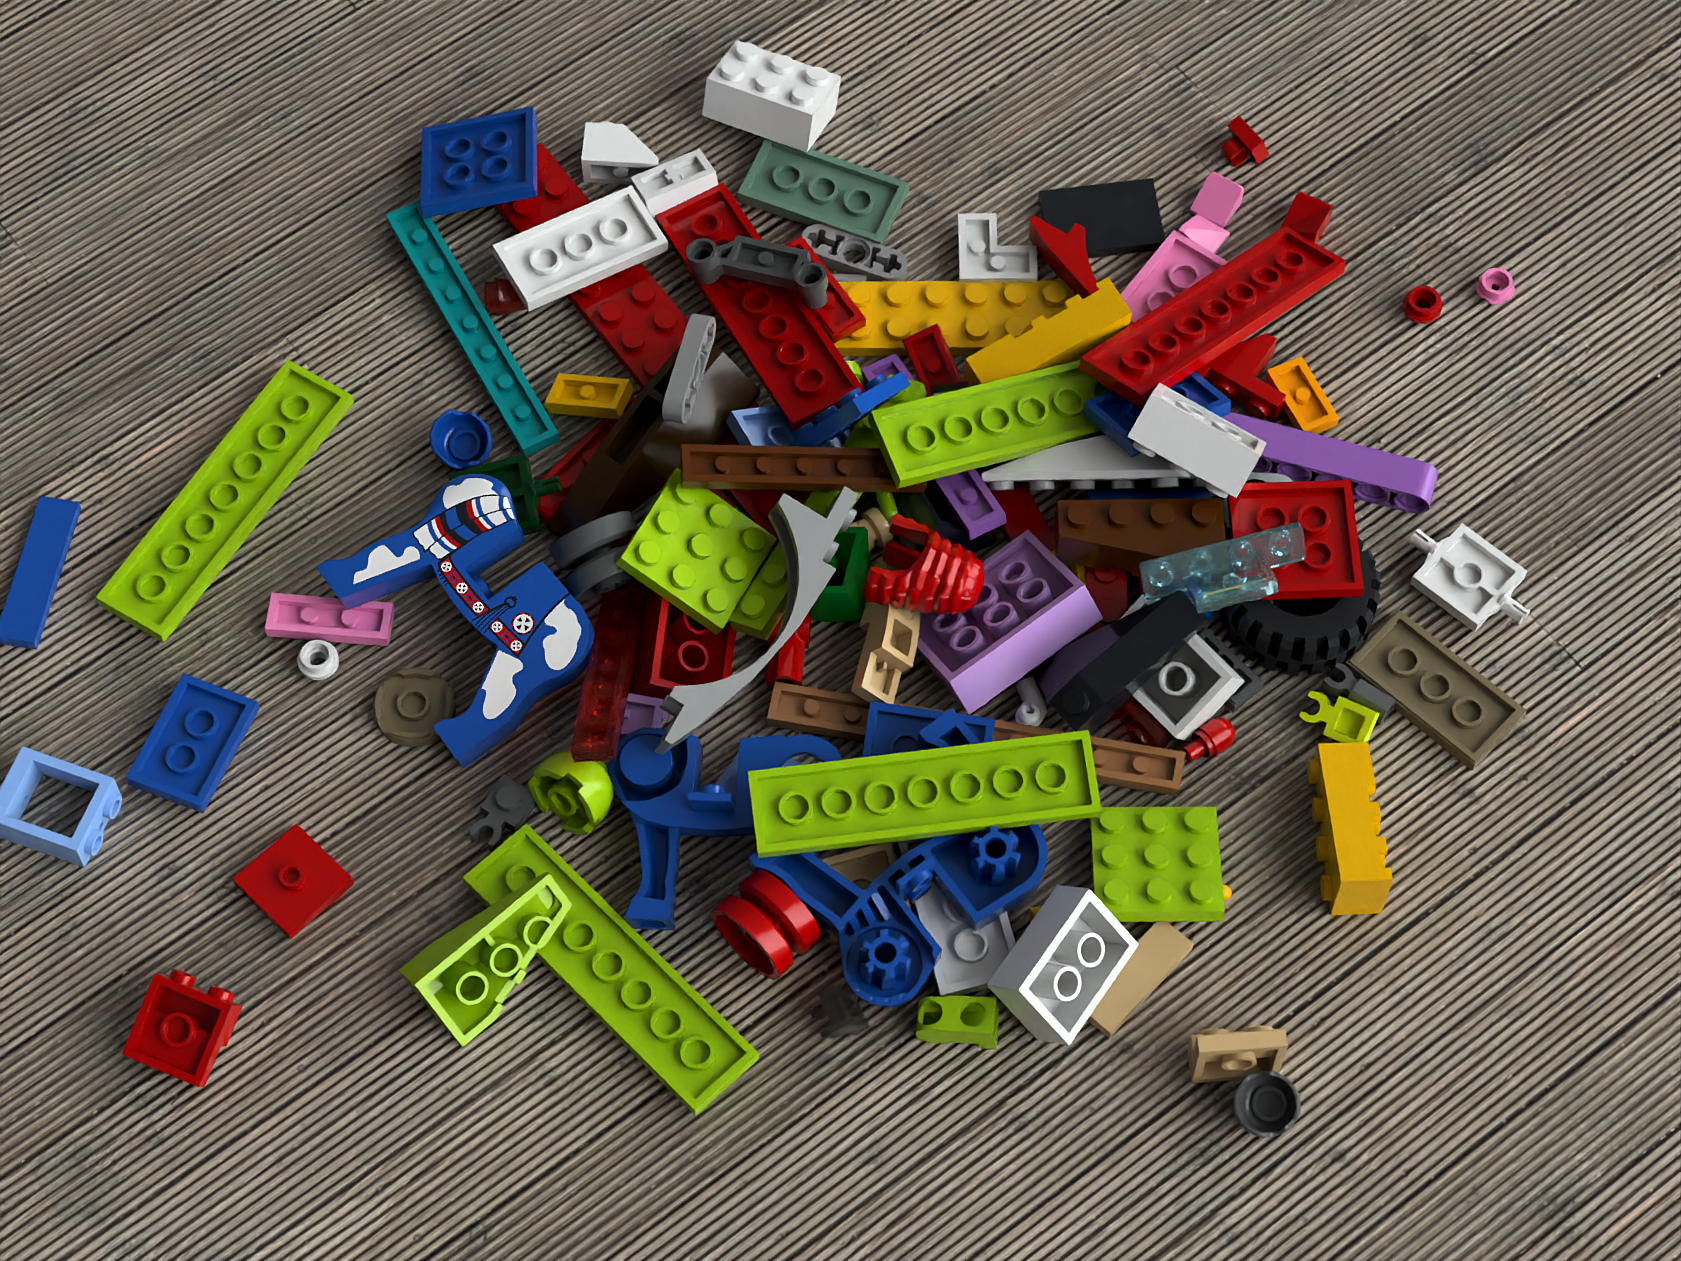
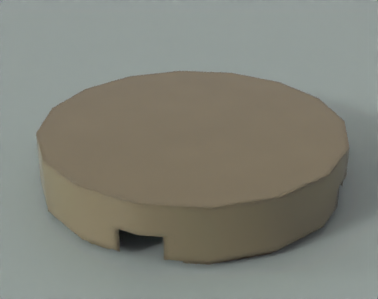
M421 667L400 669L393 673L390 679L385 683L383 681L379 685L372 702L375 723L383 736L397 745L407 747L425 746L440 739L433 726L442 719L454 718L456 714L454 692L449 683L447 684L437 672Z

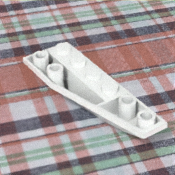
M1107 435L1057 445L1017 458L981 474L983 481L990 484V490H1014V482H1030V490H1053L1054 482H1070V489H1095V482L1111 481V489H1135V481H1151V488L1179 487V481L1192 480V488H1206L1205 484L1207 483L1194 474L1190 478L1180 475L1169 467L1171 461L1157 453L1154 457L1142 453L1132 458Z

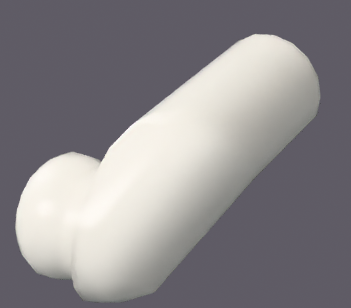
M1029 677L1022 679L1016 684L1022 704L1016 711L1015 719L1017 723L1039 727L1048 710L1035 678Z

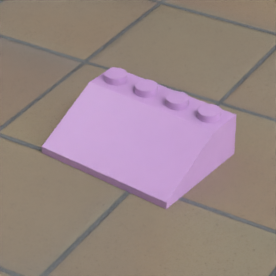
M1026 530L982 562L985 573L984 584L979 600L974 607L965 613H958L953 617L946 613L938 617L933 611L926 614L920 611V627L916 651L951 696L969 715L986 705L1000 692L1019 681L1025 674L1055 655L1057 651L1087 632L1093 625L1103 619L1085 584L1029 530Z

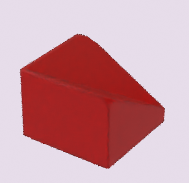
M1299 191L1280 229L1287 226L1317 244L1330 222L1333 205Z

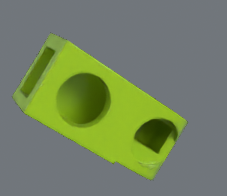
M945 995V997H924L919 1000L915 1034L917 1038L930 1043L956 1042L979 1044L980 1049L997 1050L999 1009L996 997Z

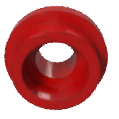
M1417 286L1405 295L1402 304L1403 312L1413 322L1420 324L1431 323L1441 314L1442 300L1435 289L1429 286ZM1417 305H1424L1428 309L1419 308Z

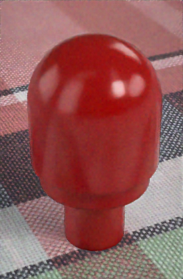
M1213 718L1197 728L1196 732L1192 734V742L1183 747L1181 751L1186 752L1185 759L1190 763L1200 756L1205 758L1215 757L1233 744L1235 729L1228 720Z

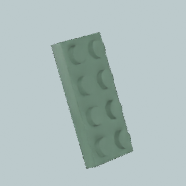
M765 138L737 192L738 202L807 226L822 224L883 245L909 192V182L813 149L804 152Z

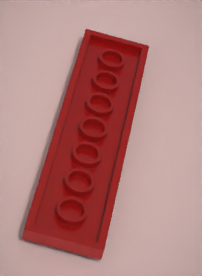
M724 183L655 215L658 227L794 432L809 422H812V424L817 423L814 417L832 405L840 409L841 406L838 400L852 390L859 387L862 393L865 392L853 371L796 290L725 274L719 276L718 280L712 284L705 285L698 282L695 271L689 267L686 257V248L692 241L699 238H707L712 240L716 246H720L734 241L737 235L762 240Z
M1284 226L1081 356L1079 370L1141 408L1147 403L1159 382L1171 388L1342 275L1345 270L1346 260L1289 227Z

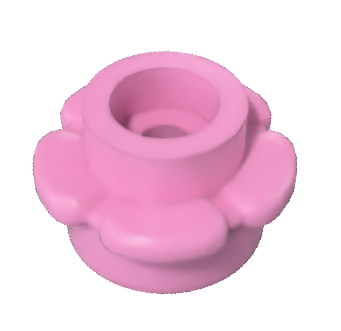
M1502 268L1488 269L1479 277L1476 292L1480 298H1484L1489 304H1503L1504 300H1510L1514 295L1513 278L1509 272Z

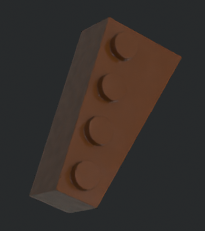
M1222 498L1057 500L1054 519L1055 555L1061 562L1109 571L1110 568L1130 571L1131 576L1147 579V575L1170 579L1172 580L1171 584L1188 586L1190 583L1209 587V592L1223 594L1228 574V559Z

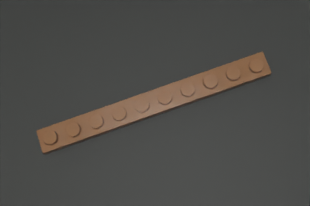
M775 681L767 715V725L864 742L870 703L857 695ZM894 702V703H893V704H895V705H902V706H909V707H915V708H922V709H929V710H936V711L946 712V711H944V710L933 709V708H927V707H921V706H915V705H910V704H904V703H898V702ZM995 719L992 742L1068 732ZM1090 736L1097 783L1172 796L1179 795L1186 752Z

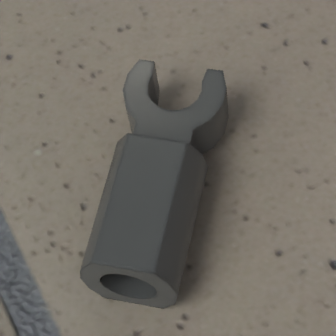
M1336 663L1331 675L1341 682H1335L1325 677L1320 689L1329 697L1338 698L1342 696L1380 713L1376 723L1382 725L1393 710L1396 700L1363 679L1357 680L1353 677L1352 671L1347 666Z

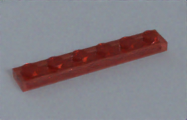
M644 588L613 590L603 594L570 748L574 763L616 759L646 602Z

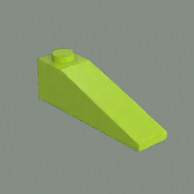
M546 871L432 942L398 971L425 1006L453 1038L464 1047L498 1018L504 1009L502 1003L516 983L520 985L527 974L524 970L538 949L546 946L572 907V903L550 873Z

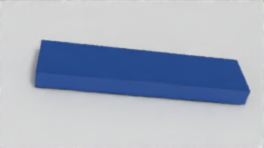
M44 496L39 497L0 618V644L37 650L81 512L79 502Z

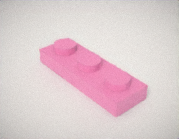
M271 593L265 632L269 637L389 647L395 609L393 603L370 601L348 610L339 598Z

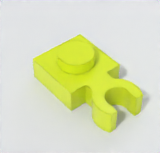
M1309 691L1308 696L1319 702L1320 709L1315 715L1301 711L1299 716L1304 721L1309 723L1326 722L1323 735L1341 743L1368 742L1380 713L1342 696L1338 697L1335 706H1333L1325 694Z

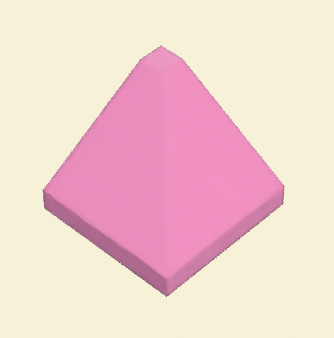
M1199 214L1195 215L1178 229L1179 233L1214 254L1230 236V232Z

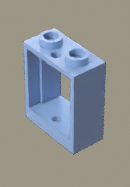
M22 746L0 787V838L85 868L90 856H95L101 848L104 837L103 831L109 819H114L122 804L121 793L114 778ZM43 775L95 792L72 838L20 820Z

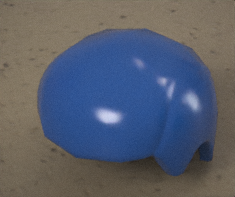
M447 410L433 421L429 433L431 449L435 457L445 467L455 471H463L482 465L489 458L493 445L489 426L474 412Z

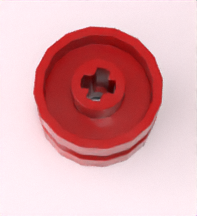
M757 869L739 884L740 897L729 895L711 911L712 920L725 941L749 966L764 977L776 980L793 965L792 952L798 954L805 953L821 938V933L815 918L794 892L770 873Z

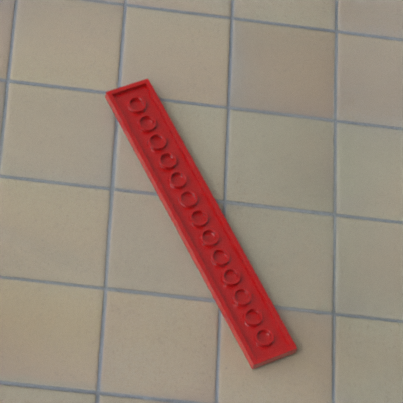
M539 143L537 144V197L493 206L517 235L591 202L546 147ZM641 263L566 295L641 389L646 386L681 345L689 321ZM754 401V403L749 408H757L760 406ZM730 430L718 445L740 444ZM723 489L742 514L777 538L772 548H775L779 541L777 533L767 517L773 505L783 493L804 505L812 491Z

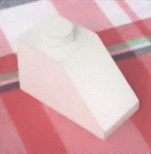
M608 121L599 123L585 122L581 156L584 182L632 185L630 177L659 165V158L624 124H614Z

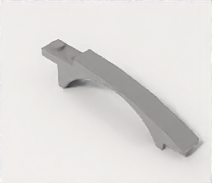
M844 486L832 500L824 517L785 493L773 505L767 517L775 529L782 546L788 578L785 612L775 639L761 658L739 673L712 683L674 686L671 693L664 698L659 707L674 717L654 750L656 753L663 755L689 737L744 690L801 625L836 571V568L828 564L839 546L833 540L839 529L846 532L855 518L857 511L852 506L859 494Z

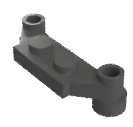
M737 235L734 241L720 246H716L710 239L699 238L692 241L686 248L689 267L695 271L696 278L701 284H712L718 280L719 276L725 274L796 290L804 299L805 305L811 309H819L828 301L826 270L821 264L811 262L808 250Z

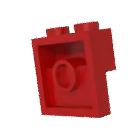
M172 969L170 975L155 973L122 1055L197 1087H205L220 1047H227L243 1006L232 1002L235 994L229 990L210 985L209 990L206 991L194 986L197 978L186 972Z

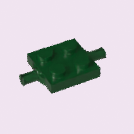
M525 453L448 475L449 481L467 474H485L501 481L512 496L518 523L524 536L542 531L538 511L540 497L562 492L561 481L558 475L535 482L532 477L529 458Z

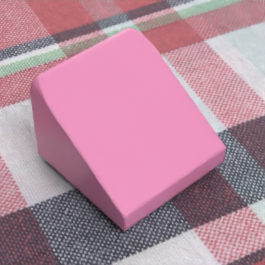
M1211 171L1190 207L1189 213L1193 215L1199 214L1224 228L1242 204L1244 188L1226 177Z

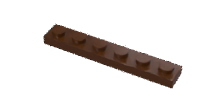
M681 444L679 450L681 488L841 491L846 486L854 492L924 493L927 487L926 481L897 489L880 448Z

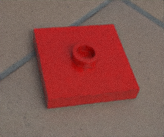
M297 824L291 827L232 878L234 885L290 940L354 885L353 878Z

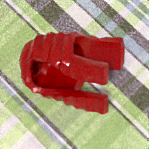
M900 514L892 516L889 533L925 545V548L920 553L893 541H888L883 552V562L902 570L890 571L872 567L865 578L863 599L868 602H875L881 606L891 604L896 609L903 607L909 612L919 609L926 614L933 611L938 617L945 613L953 617L958 613H965L974 607L979 600L984 584V566L980 559L976 558L972 551L965 550L961 544H952L948 539L941 538L937 531L930 530L926 525L919 524L912 518H904Z

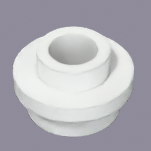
M312 640L307 642L300 650L297 663L300 672L305 677L312 680H323L330 677L337 670L339 656L332 644L323 640ZM323 658L326 660L323 664L312 665L315 659Z

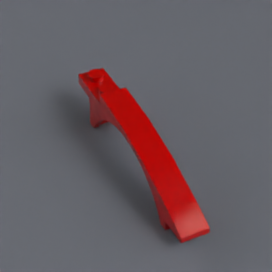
M1034 215L1030 220L1029 240L1033 245H1036L1037 251L1047 265L1070 287L1074 295L1079 294L1084 299L1098 291L1096 287L1097 280L1088 260L1085 228L1075 222L1068 234ZM1268 333L1237 343L1196 371L1228 399L1232 398L1244 405L1246 410L1256 418H1266L1275 423L1283 412L1286 394L1258 379L1274 356L1277 338Z

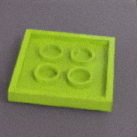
M676 468L671 473L615 564L717 635L725 627L777 538L709 489L681 488L680 469Z
M1101 807V817L1089 818L1093 893L1119 922L1224 921L1225 907L1216 807Z

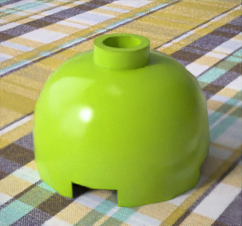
M565 750L551 755L533 771L534 776L528 782L532 797L545 814L551 809L559 818L565 821L560 827L575 835L589 834L608 814L613 801L614 791L606 765L595 756L575 750Z

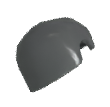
M1275 1071L1255 1072L1243 1078L1233 1094V1112L1240 1126L1252 1135L1264 1138L1274 1137L1286 1133L1294 1126L1300 1114V1095L1292 1081Z

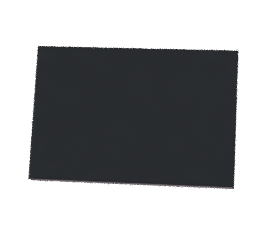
M1153 178L1039 191L1038 200L1043 221L1068 234L1075 222L1085 228L1088 258L1156 251L1166 240Z

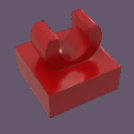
M1239 115L1227 125L1233 138L1228 140L1221 149L1234 167L1241 164L1248 155L1257 165L1269 156L1263 140Z

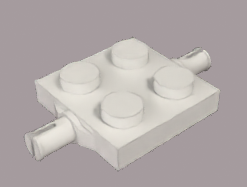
M1463 523L1451 536L1440 540L1438 543L1420 529H1417L1416 533L1409 539L1410 544L1427 555L1425 563L1412 576L1410 584L1474 632L1491 615L1498 613L1500 610L1519 625L1530 613L1529 609L1527 610L1511 598L1514 589L1525 579L1527 570Z

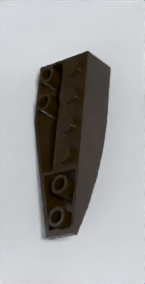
M713 345L689 421L686 424L665 421L662 415L663 400L680 349L679 346L641 390L594 452L547 525V529L558 538H561L569 532L601 517L622 511H634L661 491L671 473L676 468L680 469L679 450L681 444L718 445L731 430L726 423L731 411L749 409L760 396V390L722 350Z

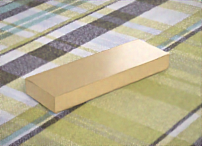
M1155 922L1139 939L1138 947L1087 1019L1108 1038L1122 1026L1193 949L1194 943L1168 922Z

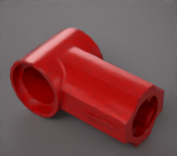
M808 612L797 630L767 663V686L774 688L775 681L802 686L805 649H809L811 612ZM783 616L781 617L780 621L768 637V646H770L773 640L775 639V636L781 626Z

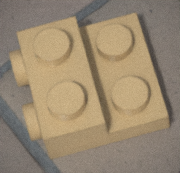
M1250 1025L1236 1032H1229L1226 1029L1208 1028L1197 1032L1196 1035H1191L1187 1049L1191 1083L1240 1080L1247 1075L1259 1071H1275L1279 1073L1288 1047L1286 1029L1278 1030V1028L1273 1029L1271 1026Z

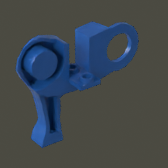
M642 727L623 736L611 752L607 772L616 794L635 823L642 869L640 889L630 901L624 917L626 922L633 929L676 930L674 918L676 904L675 886L679 871V844L681 836L737 837L755 834L748 771L779 768L789 759L801 755L813 756L822 762L843 760L837 748L823 738L807 734L790 737L773 735L741 738L734 803L731 793H724L725 789L723 787L712 784L700 786L703 749L698 737L690 735L672 749L660 755L654 750L666 729Z

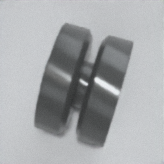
M617 512L591 521L559 538L550 546L549 551L557 568L573 570L566 578L564 584L577 602L599 597L636 579L615 564L638 528L631 512Z

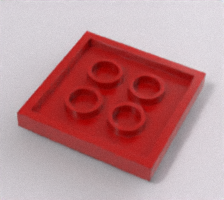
M1351 480L1245 483L1237 498L1231 495L1227 496L1237 601L1362 597L1364 586Z

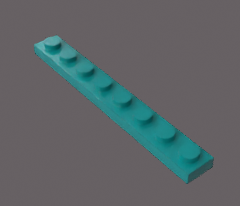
M420 199L386 214L389 228L521 453L529 456L559 442L560 438L556 427L432 218H424L420 208Z

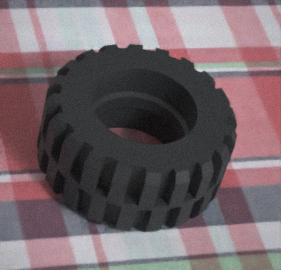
M1358 537L1364 586L1362 597L1335 598L1337 604L1324 613L1313 616H1298L1279 609L1270 600L1237 601L1231 548L1230 556L1227 558V579L1223 594H1219L1218 604L1221 606L1220 619L1222 625L1229 628L1227 636L1235 646L1240 644L1244 646L1242 654L1251 661L1258 658L1264 661L1262 667L1271 671H1275L1276 667L1286 669V675L1298 676L1300 670H1308L1309 675L1322 673L1324 665L1328 664L1330 669H1334L1336 663L1344 664L1345 657H1351L1361 647L1362 641L1367 639L1380 598L1378 591L1381 581L1379 572L1374 569L1376 561L1369 550L1362 551L1364 542Z

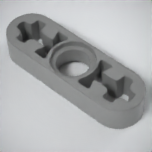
M822 224L811 225L802 233L803 238L828 269L842 274L867 275V281H906L907 258L896 249ZM819 240L825 241V244H820L818 248L812 247V244H817ZM836 245H838L837 255H832V251H836ZM850 250H858L865 255V258L858 263H850L843 256ZM872 257L876 258V262L873 261V267L870 268L872 263ZM890 264L896 266V269H892L890 273L884 272V269H888Z
M693 313L689 318L663 400L662 415L665 421L686 424L689 421L715 339L716 320L712 316Z

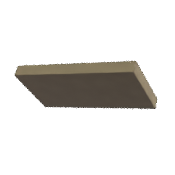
M1399 609L1345 664L1352 671L1355 678L1358 680L1360 678L1395 699V710L1472 771L1525 717L1527 712L1525 708Z

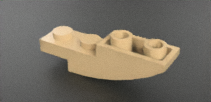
M882 557L877 560V568L890 571L902 570L883 562ZM866 601L859 627L867 631L851 692L868 703L874 701L893 704L901 673L913 667L919 636L920 610L909 612L903 607L896 609L891 604L881 606L875 602Z

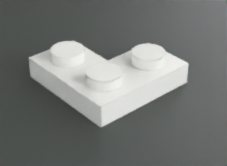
M958 213L959 283L1038 281L1036 245L998 246L996 213Z

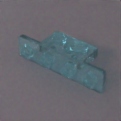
M1299 522L1141 562L1139 569L1144 597L1146 600H1153L1168 596L1178 590L1186 591L1195 610L1199 614L1207 611H1217L1223 607L1245 601H1256L1265 596L1279 593L1277 578L1272 568L1305 560L1306 551L1303 528Z

